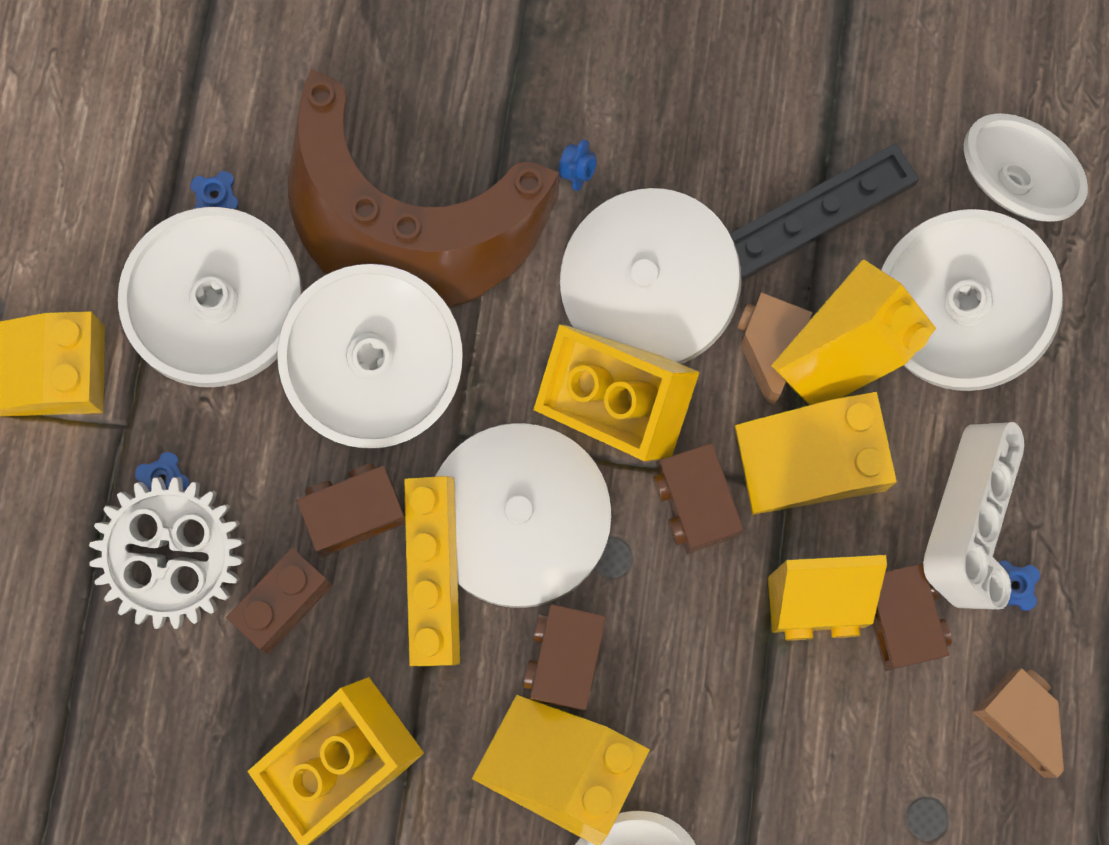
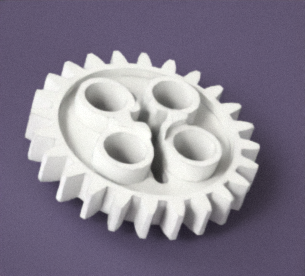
M161 477L153 478L151 492L143 482L135 483L134 492L136 498H133L126 492L118 493V500L122 508L111 505L105 506L103 510L110 517V523L99 522L94 525L99 532L104 534L103 540L90 542L89 546L102 551V557L94 559L89 563L92 567L103 568L105 572L94 582L96 585L109 583L112 587L104 598L106 602L118 597L123 600L118 614L123 615L133 608L136 609L135 623L138 625L143 623L149 615H152L154 629L163 627L166 617L170 618L173 628L177 629L183 625L184 614L195 624L201 620L200 606L206 612L214 613L218 609L213 597L227 600L231 596L223 584L225 582L237 583L240 580L237 574L230 571L231 566L245 563L244 558L233 554V548L244 544V539L231 538L230 532L239 526L240 523L239 521L225 523L223 516L230 509L229 504L214 508L212 504L217 493L210 491L202 498L199 497V482H192L186 491H183L181 477H174L168 489H166ZM143 514L151 515L157 523V532L152 539L144 538L138 531L137 523ZM190 519L198 521L204 528L205 535L199 545L189 543L184 536V526ZM169 542V547L173 551L203 552L208 554L209 559L208 561H199L187 557H177L169 560L166 564V556L162 554L131 553L127 550V545L135 544L142 547L158 548L167 545ZM138 560L145 562L151 569L152 577L147 585L138 584L132 576V567ZM183 566L193 568L198 575L199 583L194 591L184 589L178 582V573Z

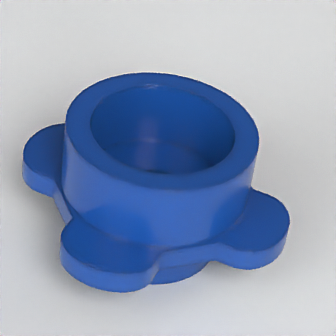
M582 139L578 145L569 144L563 151L559 162V176L572 181V189L576 191L583 187L584 181H589L592 178L596 169L597 159L595 153L589 149L588 140Z
M221 171L215 177H195L190 184V188L196 194L197 199L194 209L222 207L237 210L239 202L232 191V186L235 182L233 176L227 171ZM216 191L219 193L218 197L211 198L212 192Z
M171 452L162 453L159 460L149 465H139L135 472L136 479L143 482L150 492L152 490L153 478H159L160 475H166V481L164 482L166 489L169 488L170 482L174 477H181L183 491H186L190 484L189 479L183 475L177 466L179 462L178 457Z
M1008 561L998 562L1008 573L1010 582L1016 581L1019 584L1017 590L1011 587L1010 599L1007 605H1018L1023 611L1033 609L1037 604L1034 588L1035 583L1040 579L1038 569L1032 565L1022 568L1012 566Z

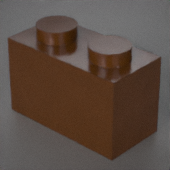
M713 443L659 461L657 467L659 474L653 476V482L660 501L668 500L674 517L668 519V524L676 545L684 544L685 550L689 554L737 538L742 534L744 529Z
M374 464L360 466L348 473L350 479L332 485L331 481L315 484L305 490L306 496L296 500L314 548L321 557L406 524L405 515L384 465L375 468Z
M291 548L226 618L259 650L270 654L333 585L294 548Z
M923 563L885 572L872 624L885 671L949 656L947 647L952 644L950 630L944 618L939 619L934 601L939 599V592L926 579Z
M552 604L550 605L548 615L539 614L533 641L542 643L538 662L529 660L523 688L532 689L530 700L586 712L606 616Z

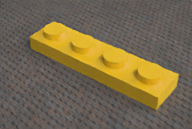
M439 476L404 479L409 665L460 664L454 477Z

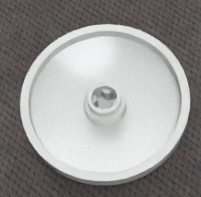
M658 188L638 189L617 195L605 201L580 223L573 233L563 256L560 273V291L565 312L573 328L661 355L682 364L706 351L729 325L739 301L741 265L736 246L728 230L721 220L704 204L686 194L673 190Z
M222 207L196 208L181 212L162 221L137 243L121 273L118 288V310L124 332L130 343L140 356L156 371L170 379L187 385L220 387L247 380L269 367L277 359L278 341L283 322L294 302L303 293V285L298 266L289 248L282 238L266 223L245 212Z
M966 209L933 217L912 229L899 241L887 257L881 270L902 283L937 328L929 337L927 344L917 351L908 363L903 366L920 379L942 388L961 391L983 390L1015 379L1032 367L1046 352L1057 333L1061 321L1063 288L1054 257L1035 232L1016 219L1001 213Z
M377 264L345 267L333 271L312 283L290 308L281 328L277 351L281 383L291 405L299 416L323 436L335 442L358 448H383L397 445L410 440L428 429L442 415L455 394L460 380L463 356L462 343L456 321L438 293L427 283L404 270Z
M525 423L492 427L475 434L460 444L447 457L435 477H454L458 585L473 596L491 604L511 608H526L547 604L573 591L591 574L598 564L606 547L610 532V497L605 480L596 463L580 445L567 436L547 427Z

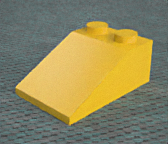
M863 259L771 366L808 405L842 398L907 364L914 354L927 344L929 337L937 328L902 283Z
M91 311L42 313L0 321V416L103 413L105 325Z
M559 325L533 410L640 460L665 459L673 455L699 371L661 355L567 325Z
M877 392L832 399L734 426L752 515L885 492L897 482Z
M886 555L786 560L768 577L772 633L784 632L785 640L813 639V631L831 630L832 638L860 636V628L870 626L874 621L887 567Z
M368 677L340 688L247 772L298 845H309L392 782L419 759L424 752Z
M516 695L472 779L594 845H602L609 835L650 749L604 725Z

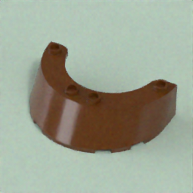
M312 69L310 70L299 104L288 174V198L293 222L303 246H305L323 273L327 275L345 267L363 264L395 267L427 283L438 293L446 305L452 308L484 296V292L496 286L505 278H510L519 269L536 246L559 198V172L529 161L520 162L512 166L506 175L490 189L475 198L459 204L444 207H424L396 200L374 187L358 170L351 158L346 144L344 123L347 95L342 84L332 77Z

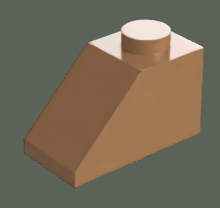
M761 292L756 306L747 303L737 328L745 331L740 346L766 402L775 405L786 381L771 365L807 325L813 312Z
M1022 668L1009 671L973 713L1044 778H1058L1064 771L1058 701L1048 693L1051 689L1048 682L1035 671L1028 669L1026 672Z

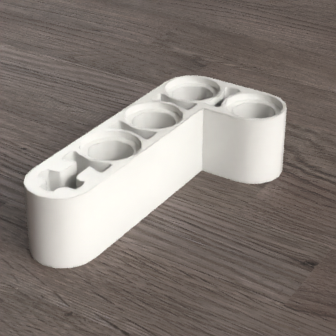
M1015 422L971 424L965 428L923 561L926 579L957 608L999 610L1003 609L1010 599L1011 582L1009 575L993 558V553L1024 451L1023 433Z

